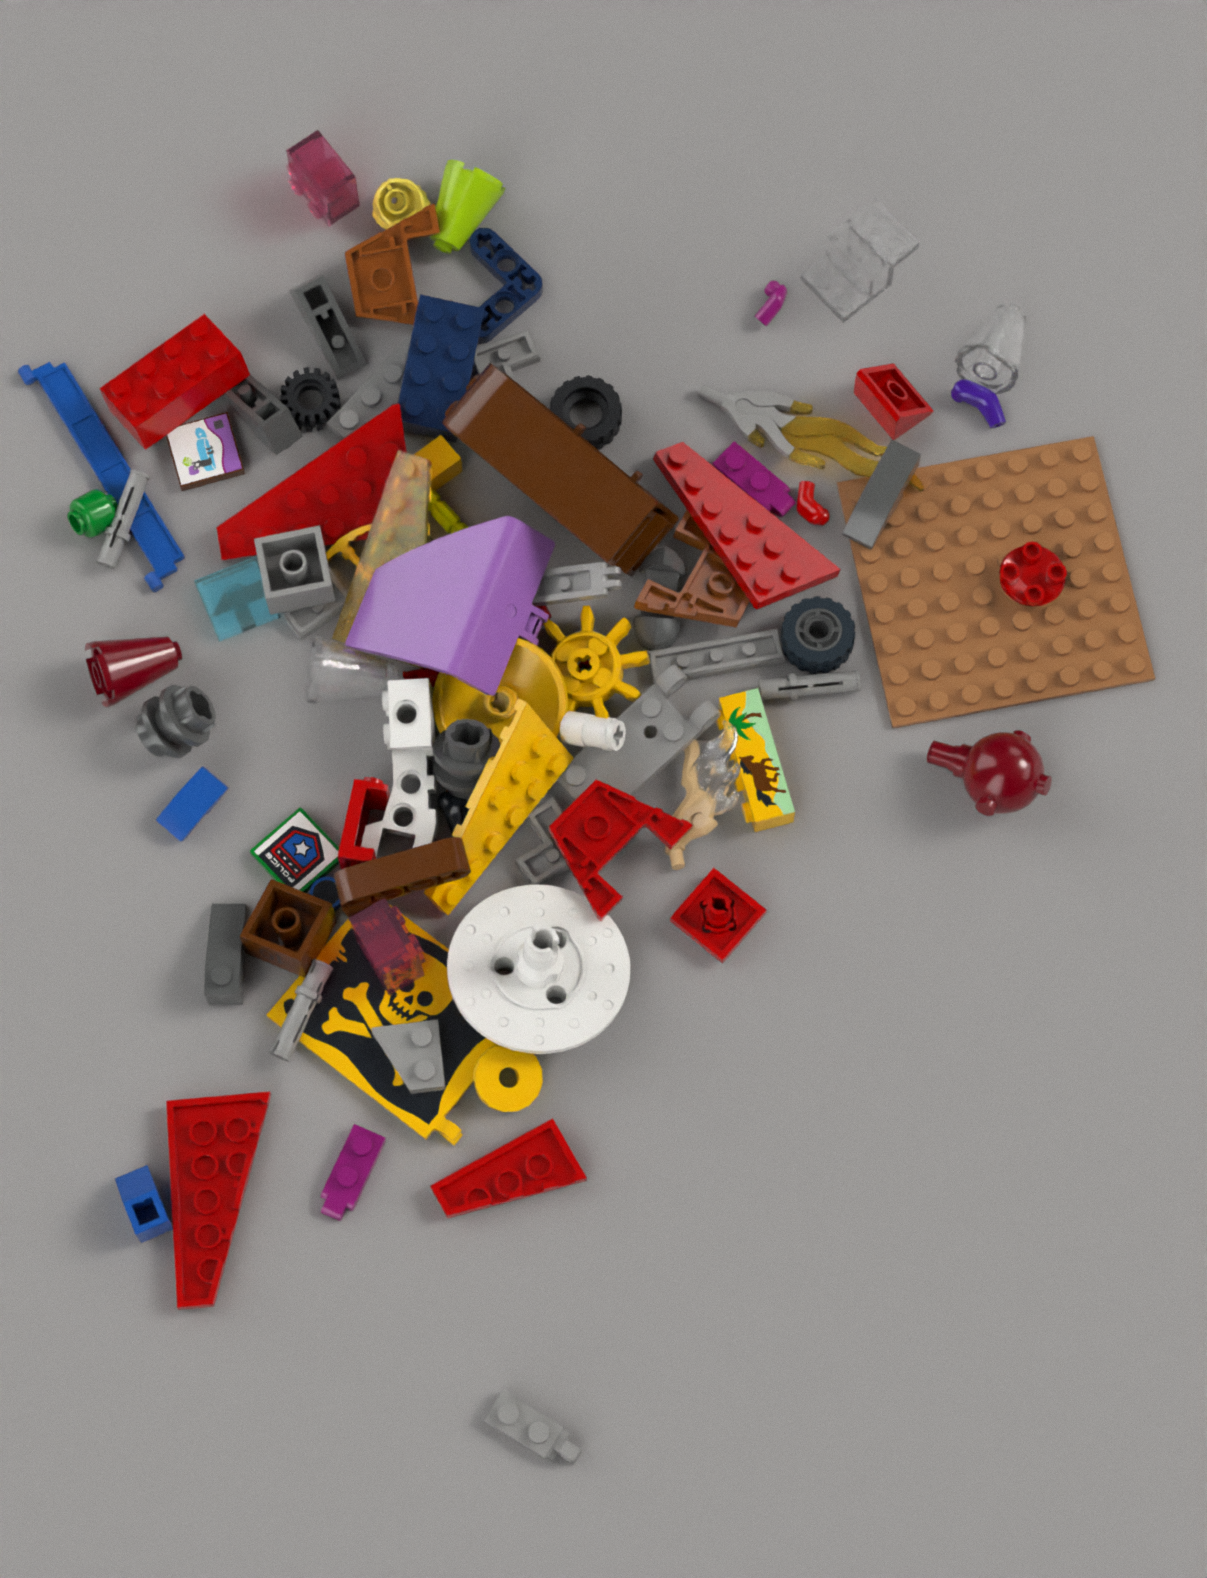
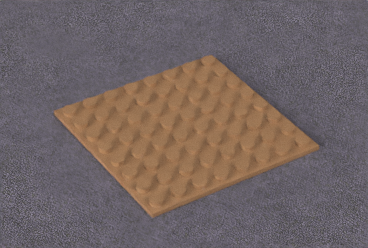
M1094 436L917 468L903 492L902 499L872 550L849 539L892 729L1155 680ZM870 477L837 482L845 524H847ZM1031 541L1039 543L1041 547L1047 548L1056 554L1067 570L1066 581L1061 594L1054 601L1035 607L1025 606L1012 600L1004 592L999 580V570L1005 556L1012 550L1024 546L1027 542Z

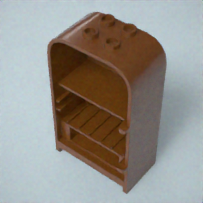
M489 363L480 375L477 374L470 380L466 387L467 391L461 399L454 401L445 412L446 417L442 421L443 425L606 563L613 567L615 565L620 567L625 574L632 577L640 568L644 559L655 550L678 522L679 517L638 484L643 477L641 472L637 470L630 477L584 439L581 435L586 430V427L582 423L578 424L575 429H572L511 377L492 363Z

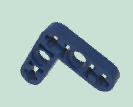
M479 228L473 232L470 237L471 253L504 286L480 306L485 308L481 325L487 322V331L484 332L480 329L478 344L491 341L539 300L543 293L541 276L495 231L489 228ZM481 240L486 243L490 240V248L495 253L494 256H491V251L487 247L482 246L479 248L478 241ZM503 259H510L516 264L514 269L509 272L499 270L497 265ZM520 273L521 279L526 284L530 285L534 283L533 291H531L529 288L523 291L522 281L518 278ZM507 300L514 305V308L509 313H500L495 308L497 303ZM488 312H490L491 315H492V317H493V318H491L490 320H489V313H488Z

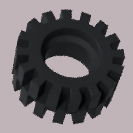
M309 367L303 368L304 374L301 375L296 370L293 372L294 378L291 379L288 376L285 379L286 386H281L280 401L290 410L299 430H301L302 426H305L306 432H312V426H317V431L323 430L322 424L327 423L341 407L337 383L334 378L331 380L330 374L326 371L322 375L319 368H314V373H310ZM308 390H316L322 394L323 401L314 409H304L298 404V398L301 393Z

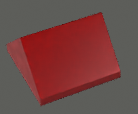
M894 363L859 369L856 373L853 393L892 440L897 439L934 412Z

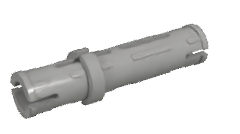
M130 469V474L119 500L115 516L110 527L105 529L104 534L107 536L100 555L96 560L97 563L111 569L117 568L125 542L129 543L131 538L129 531L148 480H150L149 475L138 470Z
M859 670L796 676L795 673L788 674L786 678L758 679V690L762 701L765 699L790 697V700H798V696L861 691ZM841 681L840 683L813 686V684ZM806 685V686H804V687H792V686ZM791 686V688L778 689L779 687Z
M312 960L302 985L297 986L295 990L297 995L277 1039L269 1051L271 1055L290 1062L294 1049L300 1040L316 1003L320 1004L323 998L321 993L333 970L332 966L320 960Z

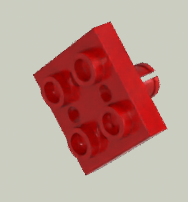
M713 868L670 917V922L723 964L764 917L767 909L717 869ZM701 903L703 907H706L705 910L700 907ZM735 924L736 929L734 931H729V929H732ZM704 927L705 930H707V931L709 930V931H711V932L705 933V932L702 930V928Z

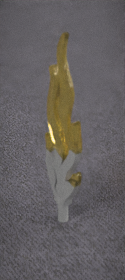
M705 385L699 391L698 397L721 406V412L731 419L737 430L752 444L760 448L764 447L765 440L759 432H761L779 453L788 460L801 465L825 469L826 462L822 458L800 450L811 451L831 458L857 476L871 477L879 461L856 454L842 442H848L875 457H882L887 448L875 444L844 422L831 418L801 417L779 412L778 410H783L797 415H810L813 413V406L798 402L778 392L764 390L728 391L727 394H724ZM913 474L909 484L920 492L923 491V483Z

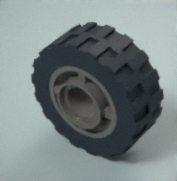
M820 596L802 599L800 603H795L791 606V610L787 611L784 617L781 631L784 655H787L789 658L788 661L792 665H796L799 670L809 671L810 674L829 673L833 669L835 671L840 668V665L842 663L845 664L854 646L856 632L854 631L855 623L851 619V613L845 610L841 603L834 602L828 597L820 598ZM813 632H821L826 637L822 639H816L812 637L810 634Z

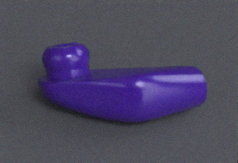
M961 379L954 384L951 390L952 399L958 403L964 401L976 407L984 416L991 429L1006 423L1000 401L992 390L967 379Z

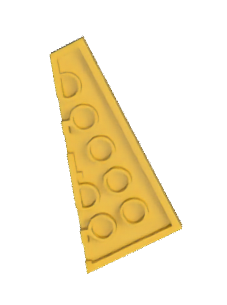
M519 698L513 708L517 713L510 727L504 726L499 736L503 740L496 756L488 759L465 806L469 808L462 825H456L452 836L463 839L471 873L459 880L431 887L424 891L428 899L446 915L452 912L574 759L529 704Z

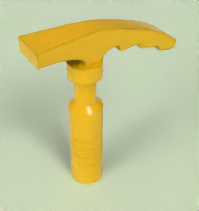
M376 524L359 527L340 538L326 552L328 562L337 553L342 552V557L346 560L349 559L355 564L357 571L370 582L375 568L366 560H361L355 554V550L349 545L359 535L374 530Z

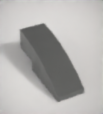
M894 440L890 441L844 528L843 536L872 550L902 499L906 486L919 466L920 453Z

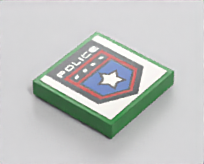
M301 807L249 851L250 855L275 881L305 893L310 890L316 880L325 877L339 865V847Z

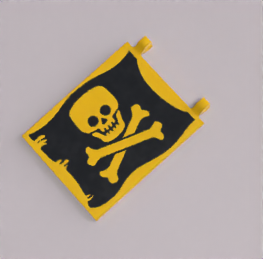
M383 901L377 903L378 912L371 917L361 920H351L348 918L321 950L316 960L327 963L333 967V970L321 993L323 998L320 1004L316 1003L299 1042L425 1140L428 1139L432 1132L437 1131L443 1138L455 1146L463 1136L462 1130L445 1117L474 1083L473 1071L479 1057L487 1049L498 1044L476 1031L458 1010L452 998L447 979L449 949L389 903ZM409 968H412V971H411L410 973H408L409 970H407V971H405V970H406V969H409ZM406 973H408V974H413V975H411L410 977H408V978H406V979H404V978L407 977V975H405V976H397V977H396L397 980L394 981V982H393V980H392V977L395 976V975H398V974H406ZM302 976L295 980L266 1015L279 1027H282L297 995L295 993L297 986H301L305 979ZM438 1019L446 1090L411 1094L398 1072L390 1063L387 1055L373 1037L372 1027Z

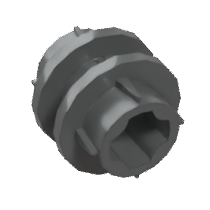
M170 685L161 691L159 697L154 696L143 703L142 714L137 717L136 730L144 747L153 755L162 757L166 754L168 757L182 758L191 752L192 746L198 747L208 741L210 729L215 726V709L208 696L195 686L185 688V686Z
M457 719L435 739L433 746L435 758L433 773L443 789H446L451 795L464 799L470 798L488 759L495 757L501 746L499 739L492 733V729H488L477 720Z

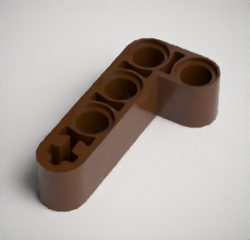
M450 837L346 867L334 874V880L344 913L351 920H361L371 917L378 912L377 903L459 880L468 876L471 873L463 839L460 837Z

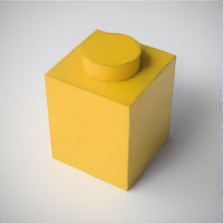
M439 435L410 457V475L420 488L425 486L428 490L433 489L436 491L463 471L461 457L442 435Z

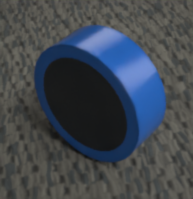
M322 877L312 884L310 895L332 903L334 911L341 907L334 878Z

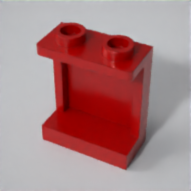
M364 777L363 780L354 779L338 851L341 869L376 859L374 849L361 847L365 826L368 825L370 811L372 809L385 811L389 801L388 785L383 784L384 782L378 778Z

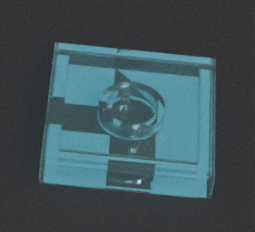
M256 556L194 580L219 642L281 618L280 613L270 615Z

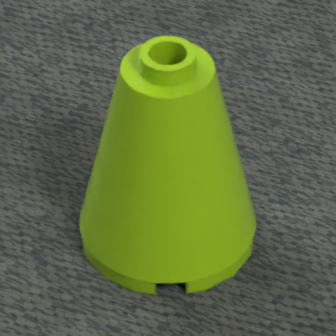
M453 159L448 160L445 165L436 206L441 234L430 236V239L434 241L433 247L446 254H451L452 250L459 251L502 197L506 187H502L503 183L487 172L477 167H474L473 170L463 169L465 163Z

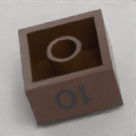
M271 879L239 937L246 954L305 978L312 960L317 959L337 919L332 903Z

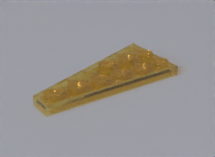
M400 450L397 451L332 639L345 644L375 569L402 554L427 544V536H430V523H428V503L431 502L432 462L430 460ZM399 661V662H402V663H405V664H408V665H411V666H414V667H417V668H420V669L425 670V667L418 666V665H414V664L407 663V662H403V661Z

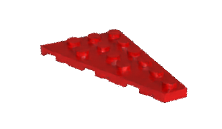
M400 403L392 404L218 525L216 529L221 560L257 555L254 542L256 538L319 525L324 545L335 544L340 538L351 531L370 524H376V528L372 531H367L363 535H359L355 541L385 537L391 531L403 526L418 528Z

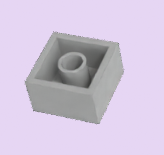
M320 525L254 539L265 599L270 615L336 601Z

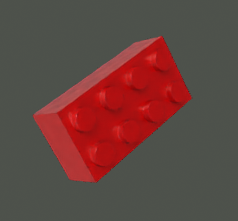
M204 313L99 389L110 412L146 450L250 376V373L240 350Z

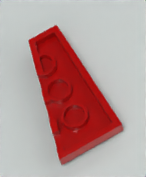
M552 1118L430 1185V1188L448 1219L585 1182L587 1177Z

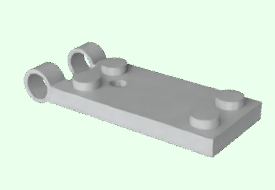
M672 665L658 677L654 685L616 718L618 721H622L626 728L623 746L618 751H605L597 747H584L573 757L574 759L557 781L574 800L596 779L634 796L705 730L710 728L719 719L721 713L710 701H706L686 721L667 700L687 680L685 674L676 665ZM648 727H655L657 734L653 738H647L645 730Z

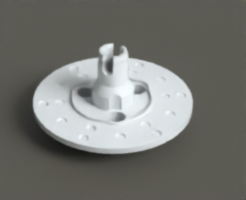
M524 885L493 894L475 906L465 916L450 943L447 959V979L452 998L465 1020L482 1036L514 1051L532 1054H551L583 1045L595 1038L611 1024L619 1013L628 992L630 957L625 940L617 925L609 915L602 921L597 919L586 897L574 891L551 885ZM499 969H508L509 971H511V974L504 976L498 974L496 971ZM551 997H558L562 999L563 1002L560 1004H553L549 1002L548 999Z

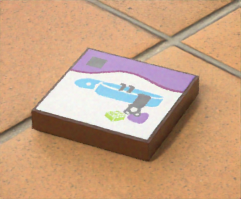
M228 412L181 424L166 435L181 491L245 474Z

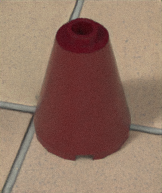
M168 636L92 641L85 645V651L91 649L92 655L91 658L86 659L90 679L96 694H104L106 701L101 703L106 708L117 704L178 668V661L182 660V653L178 642H172Z

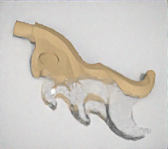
M722 721L724 731L718 738L709 741H697L695 739L684 749L685 757L681 785L686 789V796L672 816L680 820L689 821L693 827L672 850L665 845V854L670 856L673 870H680L685 867L683 857L685 846L691 840L707 835L718 825L717 821L713 819L714 815H722L729 812L737 803L739 793L733 791L729 797L726 796L729 787L736 781L741 765L735 763L731 769L728 768L730 756L738 742L736 727L728 721Z

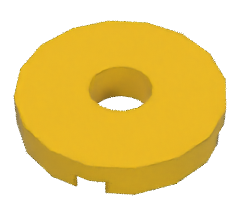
M500 1045L487 1049L477 1060L473 1071L476 1093L479 1099L489 1108L500 1112H515L529 1106L539 1095L543 1083L542 1068L537 1057L532 1053L514 1051ZM506 1067L513 1069L517 1077L515 1084L510 1088L504 1087L499 1081V1074Z

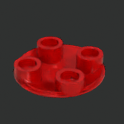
M1033 541L1027 542L1024 546L1009 552L1003 559L999 570V580L1004 592L1015 602L1032 607L1043 606L1054 601L1061 594L1067 575L1066 567L1058 556Z

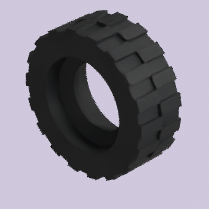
M586 375V377L577 376L570 381L563 382V385L555 390V395L550 401V410L572 429H575L577 425L570 418L571 407L576 402L584 399L596 402L602 410L601 420L595 426L586 428L581 436L596 449L600 450L604 448V445L610 444L614 436L618 435L622 423L620 397L610 383H605L599 377L597 379Z

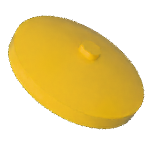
M518 637L494 696L486 695L449 674L439 672L433 691L435 722L441 734L457 719L477 720L488 729H492V733L499 739L501 745L503 740L499 736L504 726L510 727L517 713L513 708L519 698L529 704L558 739L561 721L568 708L566 685L559 668L552 658L534 643Z

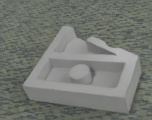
M438 1019L372 1027L373 1037L379 1043L411 1094L446 1090Z

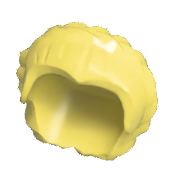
M389 178L381 183L374 195L372 216L377 224L387 230L401 220L423 210L431 202L421 187L411 180ZM393 197L396 198V202H395V203H392V202H391V200H392Z

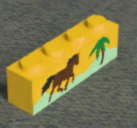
M758 688L720 697L718 710L721 715L716 724L718 730H725L727 741H723V747L727 760H733L736 772H732L735 789L737 792L742 791L746 803L741 804L745 822H752L754 832L793 823L795 810Z

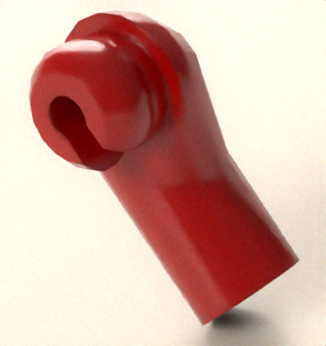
M810 481L799 482L796 505L798 514L812 525L824 526L829 521L830 514L827 509L814 500L815 484Z

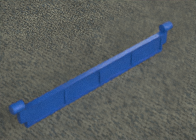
M48 362L34 370H31L29 365L20 367L18 373L26 385H31L36 381L39 382L107 494H111L117 504H119L131 468L66 363L64 362L53 367L51 362ZM144 491L130 532L154 570L148 573L144 579L152 592H157L164 587L161 580L177 572L175 564L185 559V556Z

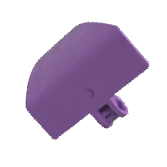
M507 515L462 529L402 554L375 569L345 645L351 649L449 674L486 695L494 696L518 637L537 645L539 642L537 635L541 625L548 620L549 615L532 605V602L554 550L555 542L524 522Z

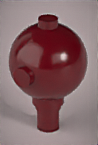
M1015 730L1013 733L999 732L987 735L973 746L967 744L952 746L934 740L927 753V763L946 768L953 772L955 777L963 779L967 793L976 803V810L986 816H992L994 813L1008 814L1020 811L1031 804L1038 794L1046 796L1051 787L1052 777L1044 774V764L1041 755L1031 743V737L1020 730Z

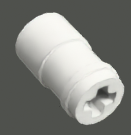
M568 711L562 718L560 738L564 744L587 748L597 747L605 751H618L625 741V725L616 718L609 717L606 719L595 717L592 714Z

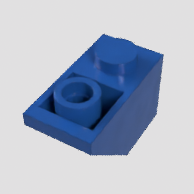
M148 1165L115 1178L123 1205L134 1232L141 1243L173 1230Z

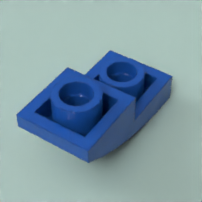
M202 766L156 818V821L182 842L206 814H209L229 787Z

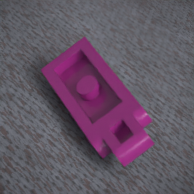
M735 441L712 463L717 470L769 512L772 510L781 518L796 504L795 500L788 494L790 488Z
M356 1124L353 1125L322 1190L320 1198L325 1199L321 1209L322 1214L341 1221L347 1209L350 1211L355 1209L386 1143V1137Z

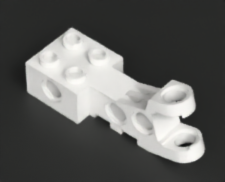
M429 678L389 680L388 690L382 691L383 711H386V717H389V724L383 725V733L387 749L392 750L393 787L383 820L365 826L361 847L374 849L376 859L380 839L385 837V833L415 839L413 848L436 841L439 828L438 813H436V809H431L430 794H437V781L434 775H429V761H434L435 759L433 746L436 733L433 713L434 690ZM410 714L416 715L413 722L408 724L402 723L405 716ZM416 778L420 780L421 786L416 793L408 794L403 791V785L408 779ZM402 811H409L413 814L412 822L406 827H400L395 823L396 816Z

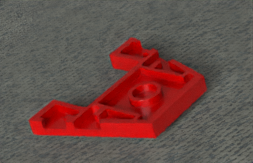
M596 779L549 826V832L597 919L602 921L622 901L623 896L598 873L643 828L650 830L672 850L692 829L693 825L689 821L680 820L664 813L658 807L653 808L636 800V797Z

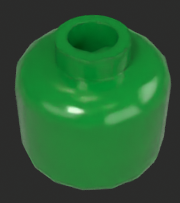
M93 489L72 500L67 518L72 529L78 535L94 538L105 532L106 527H110L118 504L111 494L106 495L99 489Z

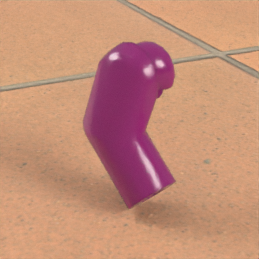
M775 280L770 281L765 287L764 292L769 298L754 316L766 327L781 310L787 295L785 285H780Z

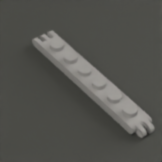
M596 562L545 569L532 605L537 607L609 597V591L622 588L621 580H608V578L621 576V568L607 567L606 562Z

